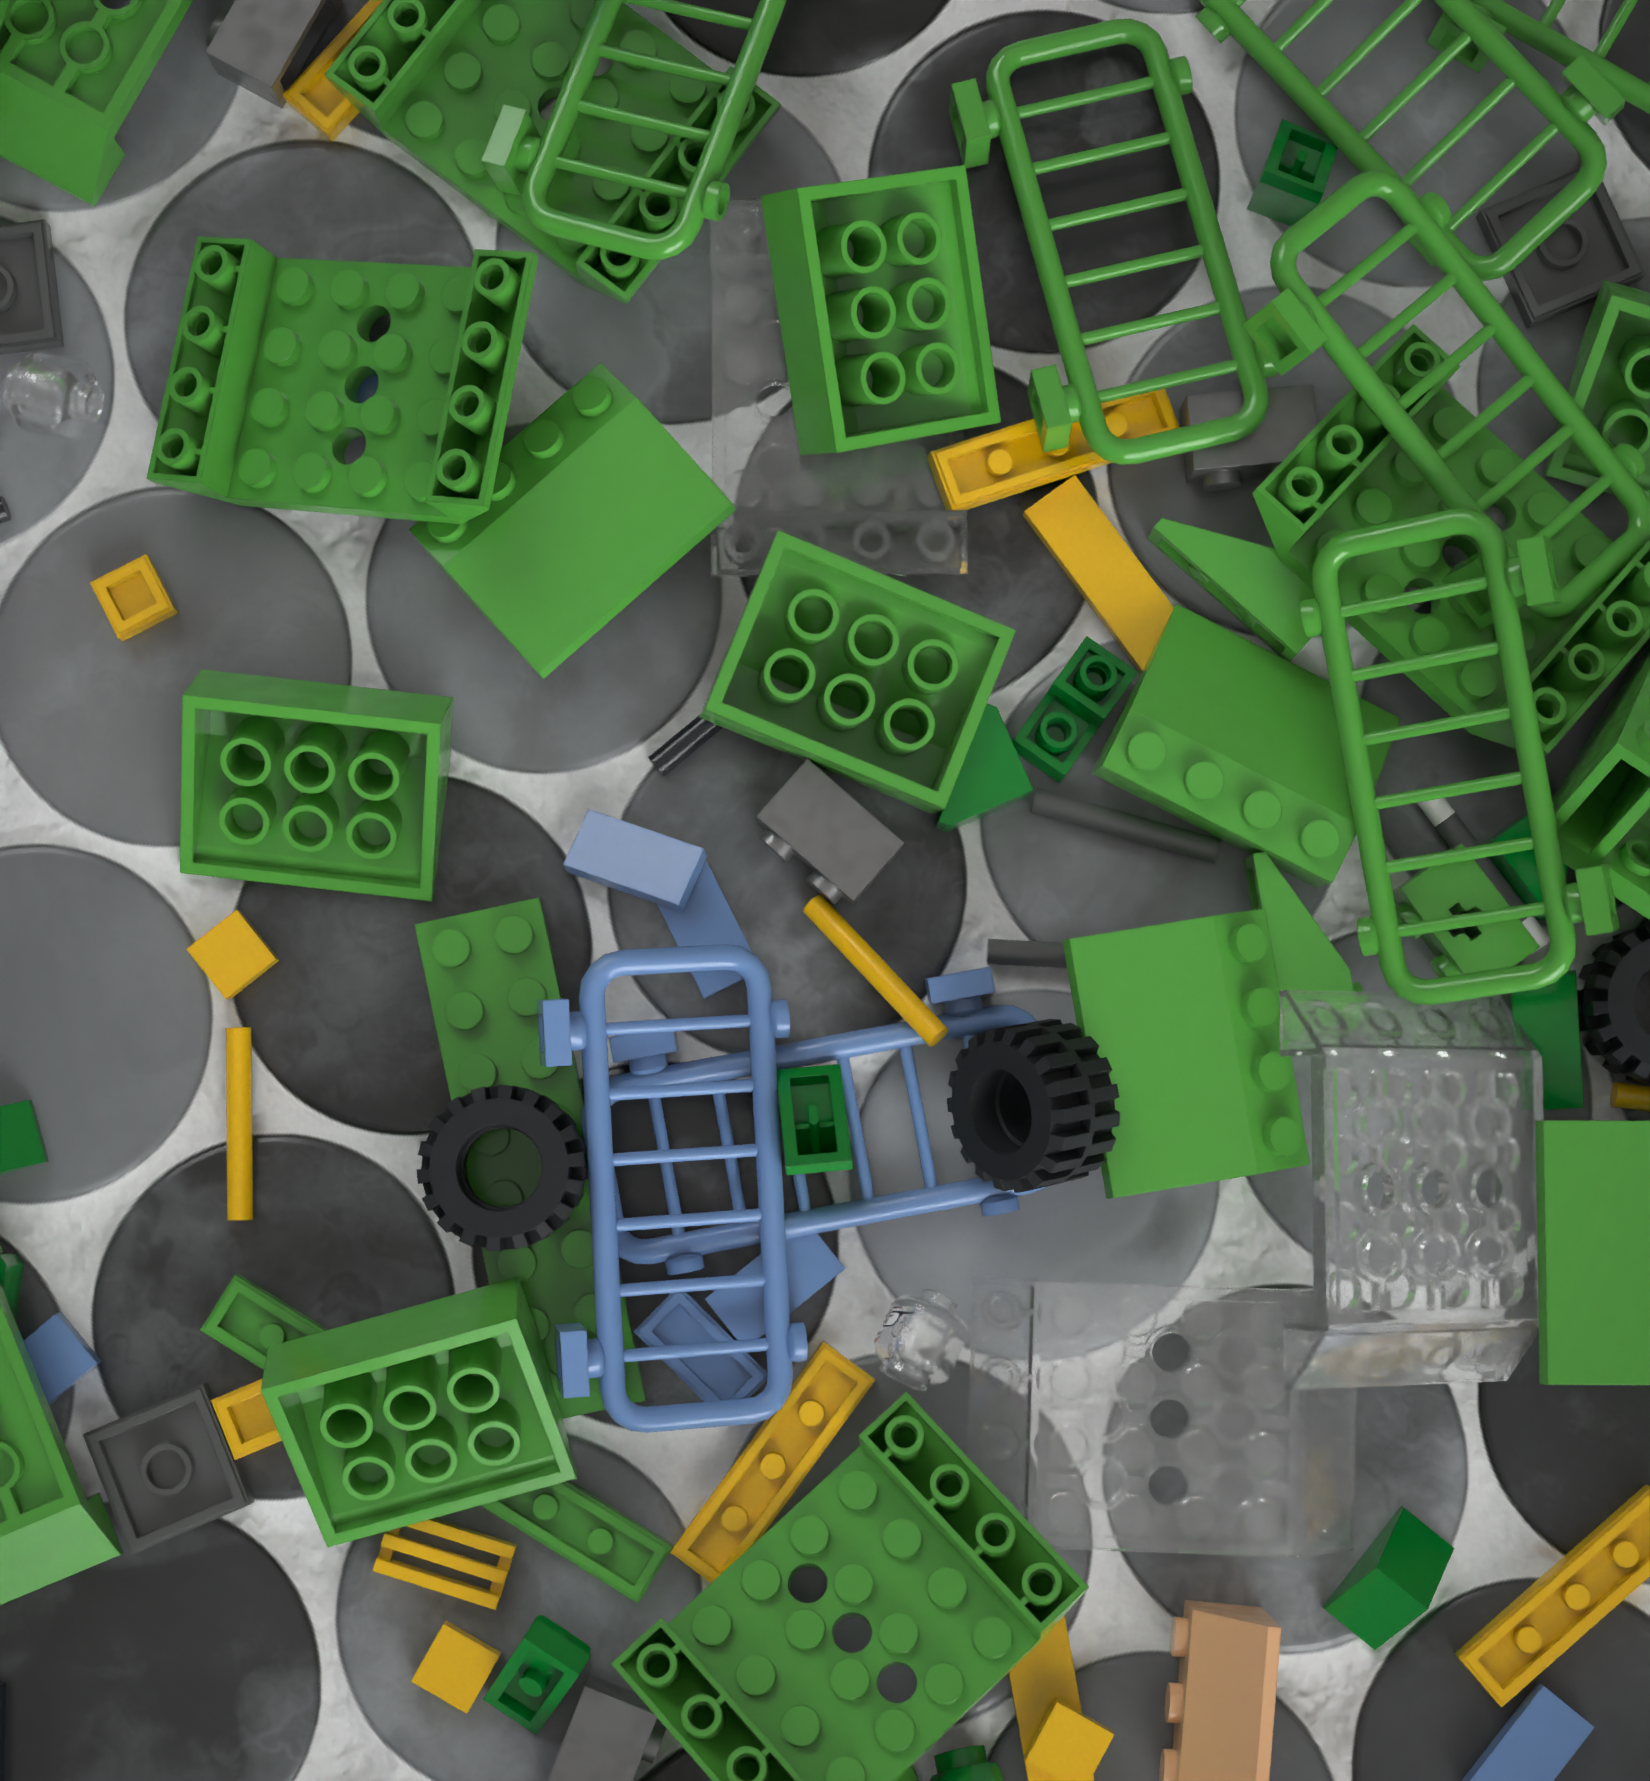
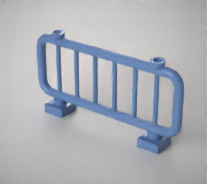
M718 944L628 949L604 954L590 965L581 980L579 1011L569 1012V999L537 1000L540 1065L545 1067L571 1066L572 1051L582 1050L597 1338L587 1339V1330L580 1322L554 1324L557 1389L564 1399L589 1397V1378H599L600 1394L605 1410L614 1422L630 1431L650 1433L745 1425L767 1420L782 1409L791 1393L793 1362L806 1361L808 1355L807 1334L804 1322L790 1323L775 1048V1038H788L790 1034L788 1002L786 999L773 1000L772 984L768 969L756 954L742 946ZM730 970L740 974L746 984L748 1014L606 1023L605 992L609 983L617 977ZM749 1027L752 1079L610 1088L607 1036ZM752 1092L755 1144L613 1153L610 1101ZM756 1157L758 1209L617 1218L614 1166ZM759 1221L762 1273L620 1284L617 1233L619 1231ZM763 1286L766 1338L624 1349L621 1297ZM766 1351L767 1385L755 1397L646 1407L633 1403L627 1395L624 1362Z
M991 967L924 978L929 1004L943 1002L945 1014L937 1015V1017L949 1030L941 1041L962 1037L964 1048L966 1049L969 1048L968 1040L974 1037L975 1034L985 1033V1030L1037 1021L1030 1012L1014 1005L983 1007L981 995L995 993ZM906 1021L775 1045L777 1070L837 1060V1064H840L846 1114L862 1196L860 1200L811 1208L805 1174L792 1175L799 1211L784 1213L786 1239L979 1203L982 1216L1000 1215L1020 1210L1018 1196L1032 1194L1047 1187L1015 1193L1014 1190L1002 1191L996 1189L992 1180L984 1182L980 1177L937 1184L912 1046L927 1043ZM676 1032L627 1034L609 1037L613 1063L628 1060L630 1070L628 1073L610 1077V1088L726 1081L751 1076L750 1050L668 1065L666 1053L679 1050ZM900 1049L925 1187L875 1197L849 1058ZM712 1094L722 1146L735 1145L726 1095ZM649 1098L648 1102L657 1150H668L670 1146L661 1098ZM610 1101L611 1106L618 1101ZM583 1105L581 1109V1129L587 1150L585 1105ZM737 1158L724 1159L733 1210L746 1209ZM673 1162L660 1163L669 1215L682 1214ZM614 1167L617 1218H624ZM759 1221L730 1223L685 1232L684 1227L672 1228L671 1235L649 1239H639L634 1237L629 1231L617 1232L619 1258L633 1264L665 1262L667 1275L688 1273L705 1268L704 1254L760 1244Z

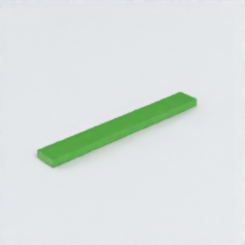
M236 1274L200 1330L264 1370L269 1346L328 1329L242 1275ZM571 1480L481 1505L636 1603L640 1602L673 1547L672 1543Z

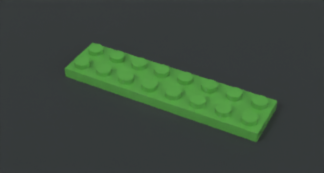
M538 897L414 924L451 1101L456 1097H463L471 1093L470 1090L484 1086L508 1085L534 1090V1092L547 1096L558 1103V1107L571 1116L577 1125L575 1128L580 1138H583L581 1109L584 1105V1098L574 1051H572L571 1066L545 1067L540 1065L537 1000L562 998L542 899ZM508 1128L489 1131L479 1137L469 1151L466 1163L467 1178L472 1190L484 1202L499 1207L517 1205L526 1200L539 1184L542 1174L540 1153L531 1139L519 1131ZM584 1152L585 1165L588 1166L586 1152ZM588 1176L587 1180H584L581 1192L584 1194L578 1207L574 1208L569 1216L570 1219L560 1229L550 1234L549 1237L516 1250L488 1251L486 1248L481 1247L489 1285L516 1277L519 1278L538 1329L562 1419L605 1410L600 1394L599 1378H589V1397L564 1399L557 1389L554 1324L580 1322L587 1330V1339L597 1338ZM620 1273V1284H623ZM621 1297L624 1349H634L636 1344L626 1297ZM639 1361L624 1362L628 1397L633 1403L646 1401L647 1396Z

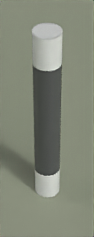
M1445 798L1417 803L1450 848L1459 844H1463L1465 847L1480 845ZM1490 857L1474 859L1510 907L1524 904ZM1534 916L1519 918L1540 946L1537 950L1550 941L1548 934Z

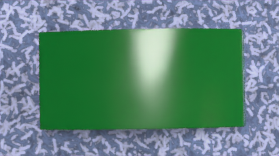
M1086 636L1012 740L1017 754L1058 783H1061L1138 674V671Z
M1568 970L1553 984L1539 989L1511 993L1518 1111L1584 1108L1576 970Z

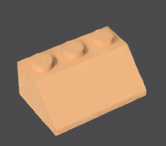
M1185 1600L1183 1617H1173L1170 1653L1172 1657H1180L1178 1683L1168 1682L1165 1696L1166 1723H1174L1172 1749H1162L1159 1781H1269L1282 1628L1262 1607Z

